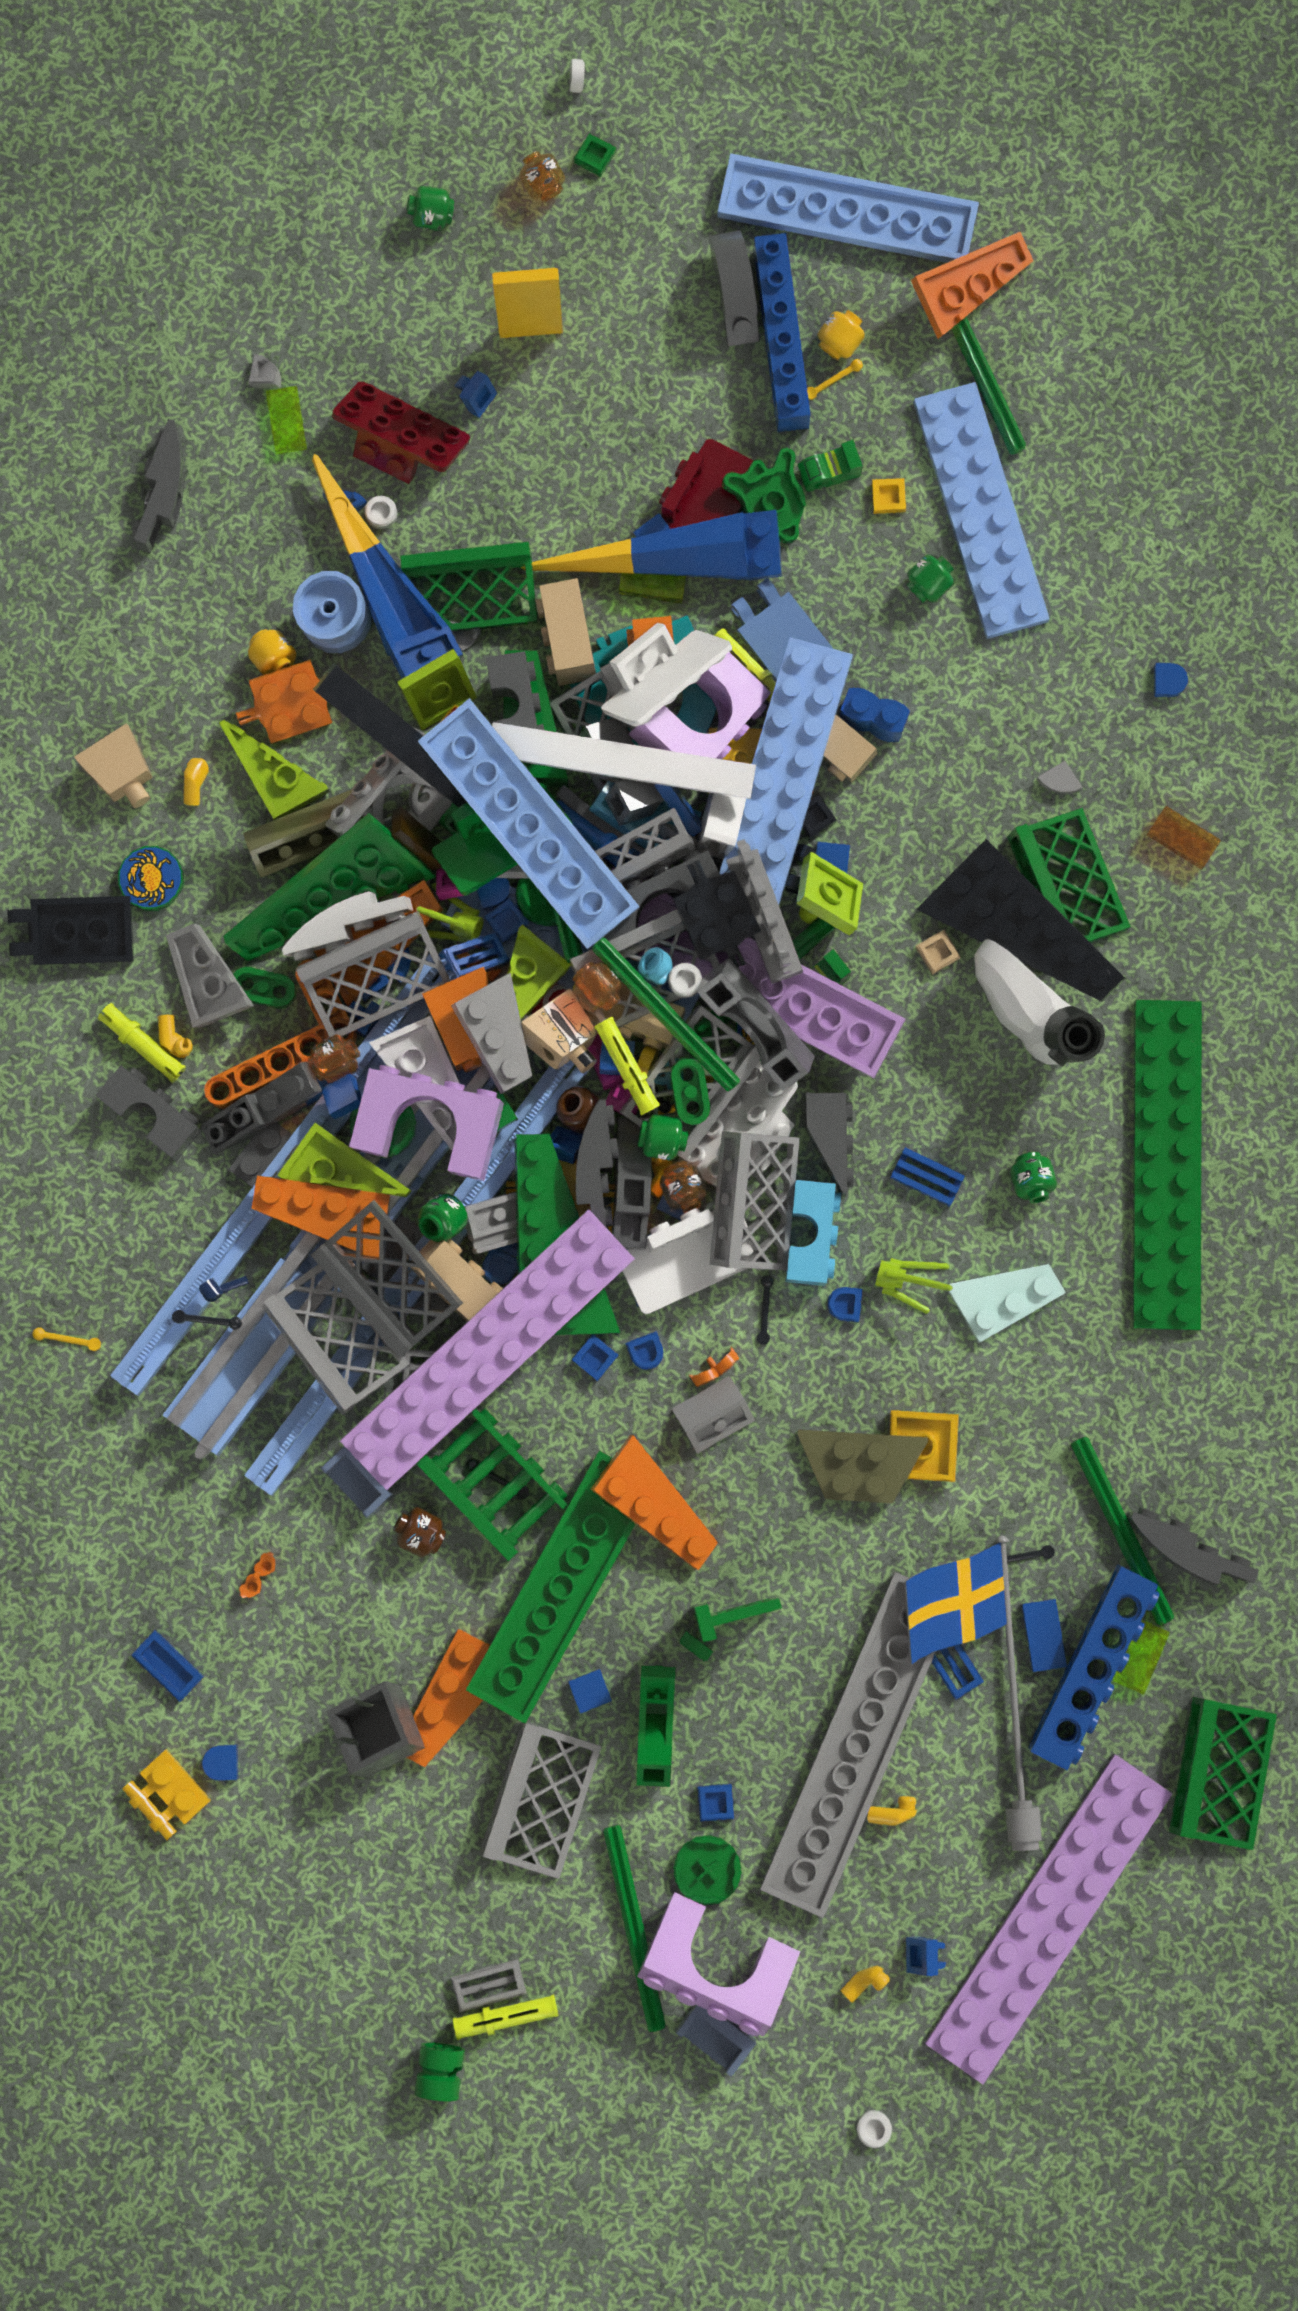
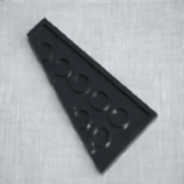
M987 839L916 909L982 943L985 939L996 942L1021 962L1101 1002L1126 979Z

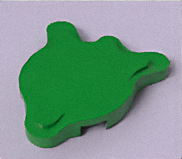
M782 448L777 453L771 469L766 468L761 460H754L745 474L727 473L721 482L722 487L738 499L743 513L776 510L778 514L780 542L785 544L794 542L799 536V523L803 509L806 506L803 489L794 475L796 455L791 448Z

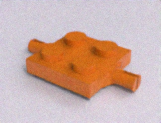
M311 660L249 680L254 695V707L236 712L240 726L259 719L260 723L265 727L272 744L331 724L332 720L327 708V701L313 690L320 679L315 674Z

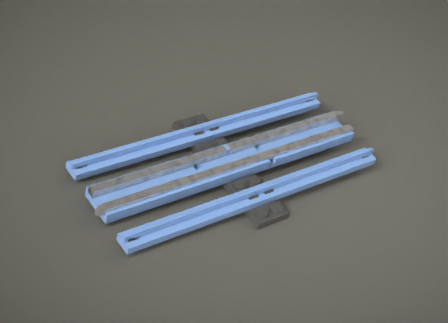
M429 953L426 960L434 963ZM441 960L443 965L445 966L447 964L446 960ZM424 964L418 982L431 987L443 980L439 975L436 981L432 983L439 972L436 968ZM417 971L410 978L411 980L415 979ZM451 971L447 972L450 978L453 974ZM407 983L395 999L401 1001L407 998L412 985ZM416 986L413 995L424 989ZM424 998L380 1018L333 1081L350 1073L356 1078L362 1097L369 1068L379 1070L380 1065L386 1066L369 1042L424 1019L429 1013ZM446 1049L460 1084L465 1085L463 1091L477 1093L478 1088L489 1091L495 1088L496 1085L484 1063L481 1067L470 1072H464V1069L456 1071ZM571 1060L559 1069H553L549 1066L516 1110L515 1115L518 1120L502 1129L495 1138L485 1181L466 1177L453 1196L457 1197L464 1206L494 1198L515 1171L514 1135L542 1134L557 1114L556 1104L561 1094L571 1087L578 1086L588 1071L581 1073L575 1067L568 1078L565 1079L574 1066ZM322 1095L293 1134L278 1123L255 1133L228 1169L251 1186L252 1189L110 1375L135 1395H141L195 1323L185 1321L182 1324L175 1323L172 1319L173 1312L181 1310L188 1315L200 1316L210 1302L206 1301L202 1296L199 1286L211 1278H214L218 1286L224 1284L273 1218L252 1209L257 1175L282 1179L277 1176L314 1123L333 1136H336L349 1119L351 1112L335 1120L329 1115L324 1096ZM414 1103L410 1106L414 1111L417 1125L415 1137L408 1148L399 1155L389 1158L372 1157L363 1152L359 1154L411 1190L407 1198L390 1195L388 1216L420 1252L430 1239L421 1233L419 1226L402 1215L401 1212L448 1151L449 1146L417 1104ZM466 1226L451 1239L458 1246L468 1234ZM301 1230L289 1246L290 1250L283 1259H279L237 1315L242 1321L240 1329L233 1330L230 1326L164 1412L163 1416L199 1441L195 1451L196 1458L203 1459L210 1452L217 1456L222 1453L296 1354L263 1310V1301L273 1294L276 1295L317 1266L318 1263L311 1254L327 1241L326 1239ZM386 1241V1258L402 1259L403 1248L398 1242ZM340 1246L345 1253L356 1254L355 1251ZM362 1261V1269L378 1280L379 1263ZM385 1264V1281L401 1283L402 1266ZM408 1267V1283L425 1285V1282ZM324 1270L315 1276V1289L334 1291L335 1283ZM311 1280L302 1285V1287L310 1288ZM385 1287L384 1298L390 1305L401 1306V1289ZM408 1290L407 1306L424 1308V1292ZM294 1291L284 1299L292 1309L306 1311L309 1293ZM431 1293L430 1309L444 1311L449 1307L437 1293ZM313 1294L310 1312L326 1314L331 1307L333 1297ZM297 1315L301 1322L304 1324L305 1316ZM430 1316V1318H431L432 1320H434V1319L437 1317V1316ZM309 1317L307 1330L310 1334L321 1319ZM447 1318L439 1324L441 1327L445 1323ZM357 1324L354 1342L374 1345L376 1333L371 1326ZM351 1333L348 1335L345 1341H350ZM379 1338L378 1346L384 1347V1343ZM340 1346L331 1358V1362L347 1365L349 1347ZM353 1348L350 1366L368 1368L371 1364L373 1350ZM143 1365V1366H144L143 1369L140 1371V1373L137 1375V1377L134 1379V1381H133V1382H130L131 1379L134 1377V1375L138 1372V1370H139V1369L141 1368V1366ZM337 1369L343 1376V1378H345L346 1370ZM349 1371L348 1384L352 1389L364 1373ZM316 1380L244 1475L271 1496L274 1495L337 1410V1407ZM278 1465V1467L267 1480V1482H265L266 1478L269 1476V1474L272 1472L275 1466Z

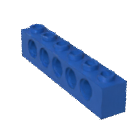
M786 233L754 237L753 255L777 432L809 429L811 414Z
M1119 1564L1116 1565L1028 1746L1030 1752L1067 1771L1071 1763L1074 1765L1078 1763L1084 1751V1746L1080 1744L1086 1732L1091 1734L1098 1723L1099 1715L1096 1712L1101 1702L1107 1703L1114 1689L1111 1681L1116 1671L1120 1673L1123 1671L1129 1659V1654L1126 1653V1650L1131 1640L1136 1642L1139 1639L1145 1625L1141 1620L1146 1610L1152 1611L1159 1598L1160 1593L1156 1591L1158 1584ZM1123 1598H1132L1134 1601V1610L1129 1615H1120L1117 1611V1605ZM1110 1628L1117 1629L1119 1632L1118 1642L1113 1646L1104 1645L1102 1642L1103 1633ZM1100 1659L1104 1662L1103 1673L1096 1677L1088 1675V1664L1092 1660ZM1079 1690H1085L1089 1693V1702L1083 1707H1076L1072 1704V1696ZM1063 1721L1074 1723V1732L1067 1738L1057 1735V1727Z

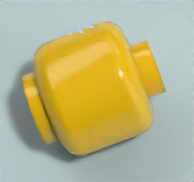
M847 310L845 314L839 311L831 313L817 333V337L821 341L818 346L837 361L840 357L845 359L851 357L865 337V333L860 327L863 321L850 310Z
M261 630L251 638L248 657L262 675L294 664L296 650L279 630Z

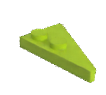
M225 719L219 722L273 820L289 815L330 792L325 783L319 782L305 773L302 768L294 763H290L264 743L258 742L235 724H231L225 721Z
M523 924L519 927L507 974L511 973L521 1021L567 973L571 966L570 963Z
M316 1123L313 1124L277 1175L286 1180L406 1198L411 1192L406 1186Z

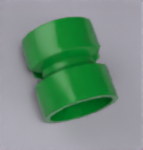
M435 2042L421 2043L418 2065L423 2068V2071L417 2073L414 2095L433 2101H457L459 2099L461 2078L456 2074L463 2068L465 2048Z

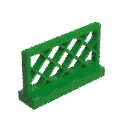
M529 541L400 555L401 569L410 581L414 578L425 577L433 584L423 596L426 600L432 596L437 588L451 598L444 608L437 612L451 631L459 632L471 629L538 623L532 550ZM526 567L527 578L518 588L505 578L512 568ZM497 569H504L501 574L496 571ZM480 571H490L497 577L486 592L473 582ZM472 572L469 577H467L466 575L463 574V573ZM451 574H457L465 580L454 595L441 585L445 578ZM433 576H440L436 581L432 578ZM501 581L515 591L504 606L490 596ZM469 585L483 595L472 609L458 599ZM526 586L528 587V596L522 592ZM518 596H521L529 603L530 615L516 617L508 608ZM486 599L500 609L496 616L490 620H484L476 614ZM456 602L468 614L461 623L452 624L444 615ZM504 613L509 616V618H501V617L503 616ZM472 617H474L475 619L478 620V621L468 622Z
M1083 808L1031 825L1024 824L1015 827L1007 836L1021 874L1071 924L1074 918L1091 925L1087 935L1084 936L1090 943L1131 928ZM1077 818L1082 830L1078 839L1062 832L1065 822ZM1043 830L1054 835L1049 849L1037 844L1034 832ZM1058 838L1075 846L1069 859L1053 851ZM1079 848L1091 853L1094 861L1090 869L1074 862ZM1050 858L1066 865L1061 879L1049 873L1047 864ZM1071 868L1087 875L1081 889L1065 881ZM1091 878L1103 882L1106 891L1102 899L1086 892ZM1062 888L1078 895L1073 909L1061 903L1059 894ZM1083 898L1099 905L1094 919L1078 912ZM1103 908L1115 912L1120 924L1109 927L1099 922L1098 920ZM1095 928L1101 930L1093 933Z
M771 1597L711 1614L707 1603L695 1605L693 1609L703 1642L717 1639L714 1626L782 1609L780 1598Z
M1193 1696L1170 1822V1833L1191 1839L1194 1838L1249 1850L1254 1849L1277 1714ZM1218 1709L1229 1711L1236 1722L1223 1733L1216 1724ZM1237 1713L1246 1714L1247 1716L1241 1719ZM1255 1717L1265 1718L1264 1733L1253 1739L1245 1724ZM1240 1729L1249 1744L1235 1753L1226 1738ZM1221 1742L1230 1757L1216 1767L1210 1758L1211 1749ZM1262 1742V1747L1260 1750L1258 1745ZM1253 1749L1259 1757V1764L1256 1769L1247 1773L1239 1758ZM1234 1763L1243 1778L1229 1787L1220 1772ZM1215 1776L1224 1791L1210 1801L1204 1793L1205 1783ZM1256 1776V1781L1254 1784L1252 1779ZM1247 1783L1253 1791V1798L1250 1803L1241 1807L1233 1792ZM1228 1797L1237 1812L1222 1821L1214 1806ZM1209 1811L1218 1825L1208 1833L1198 1832L1199 1817ZM1248 1811H1250L1249 1818H1248V1816L1246 1815V1813H1247ZM1240 1817L1247 1825L1245 1841L1234 1839L1227 1829L1230 1824ZM1222 1831L1225 1837L1217 1836V1834Z

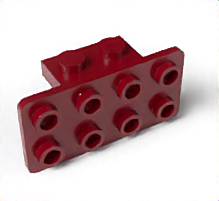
M362 381L358 382L332 412L334 420L358 431L353 457L407 484H410L415 477L418 462L438 472H445L470 441V435L458 427L452 426Z
M707 439L698 454L692 452L687 461L682 459L675 472L677 480L672 488L669 486L665 488L659 504L662 505V518L670 529L739 513L741 505L738 499L722 487L721 482L727 473L745 474L754 460L714 439Z

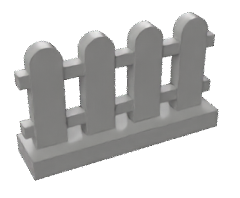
M745 839L737 841L738 856L727 859L726 864L729 871H735L761 929V932L753 936L771 984L802 974L801 963L758 849L751 851Z

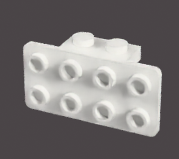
M656 623L610 661L623 689L602 705L601 708L604 714L632 726L646 724L652 719L653 714L664 705L673 702L681 691L687 686L696 683L701 678V675L710 667L720 663L725 658V655L732 650V646L728 640L699 630L691 632L675 645L666 626Z
M759 1061L689 1158L685 1161L679 1157L678 1164L688 1172L698 1175L697 1177L717 1188L722 1131L789 1137L795 1125L782 1110L797 1090L798 1083L795 1082L783 1091L765 1071L761 1061ZM751 1140L750 1157L754 1161L763 1150L757 1141ZM780 1146L773 1152L774 1154L778 1151ZM768 1158L758 1167L761 1173L771 1163Z
M698 1208L690 1210L680 1216L682 1221L672 1226L665 1222L650 1229L652 1235L647 1236L645 1250H627L635 1259L622 1272L643 1314H650L748 1269L709 1265L714 1211L710 1212L707 1209L700 1212ZM744 1219V1224L748 1228V1225ZM747 1240L742 1244L740 1260L745 1261L754 1252Z

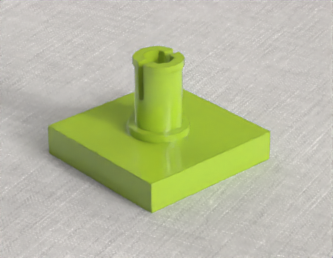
M454 649L397 682L421 730L441 720L454 705L460 707L469 698L471 701L477 699L462 662Z
M810 852L803 858L796 903L801 906L799 909L801 919L808 924H812L815 920L821 918L850 936L858 928L863 883L813 852Z

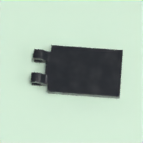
M131 896L30 899L31 909L7 910L8 923L28 922L29 942L9 943L10 956L33 955V965L134 962Z

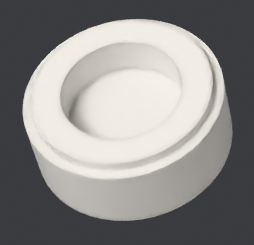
M571 59L569 92L581 93L583 91L585 62L581 59Z
M376 496L370 499L365 506L367 522L376 529L391 527L397 519L395 503L386 496Z
M690 963L676 965L671 970L668 978L670 990L681 998L694 996L702 981L699 969Z
M867 2111L860 2116L857 2122L858 2137L868 2147H881L891 2137V2123L888 2117L880 2111Z

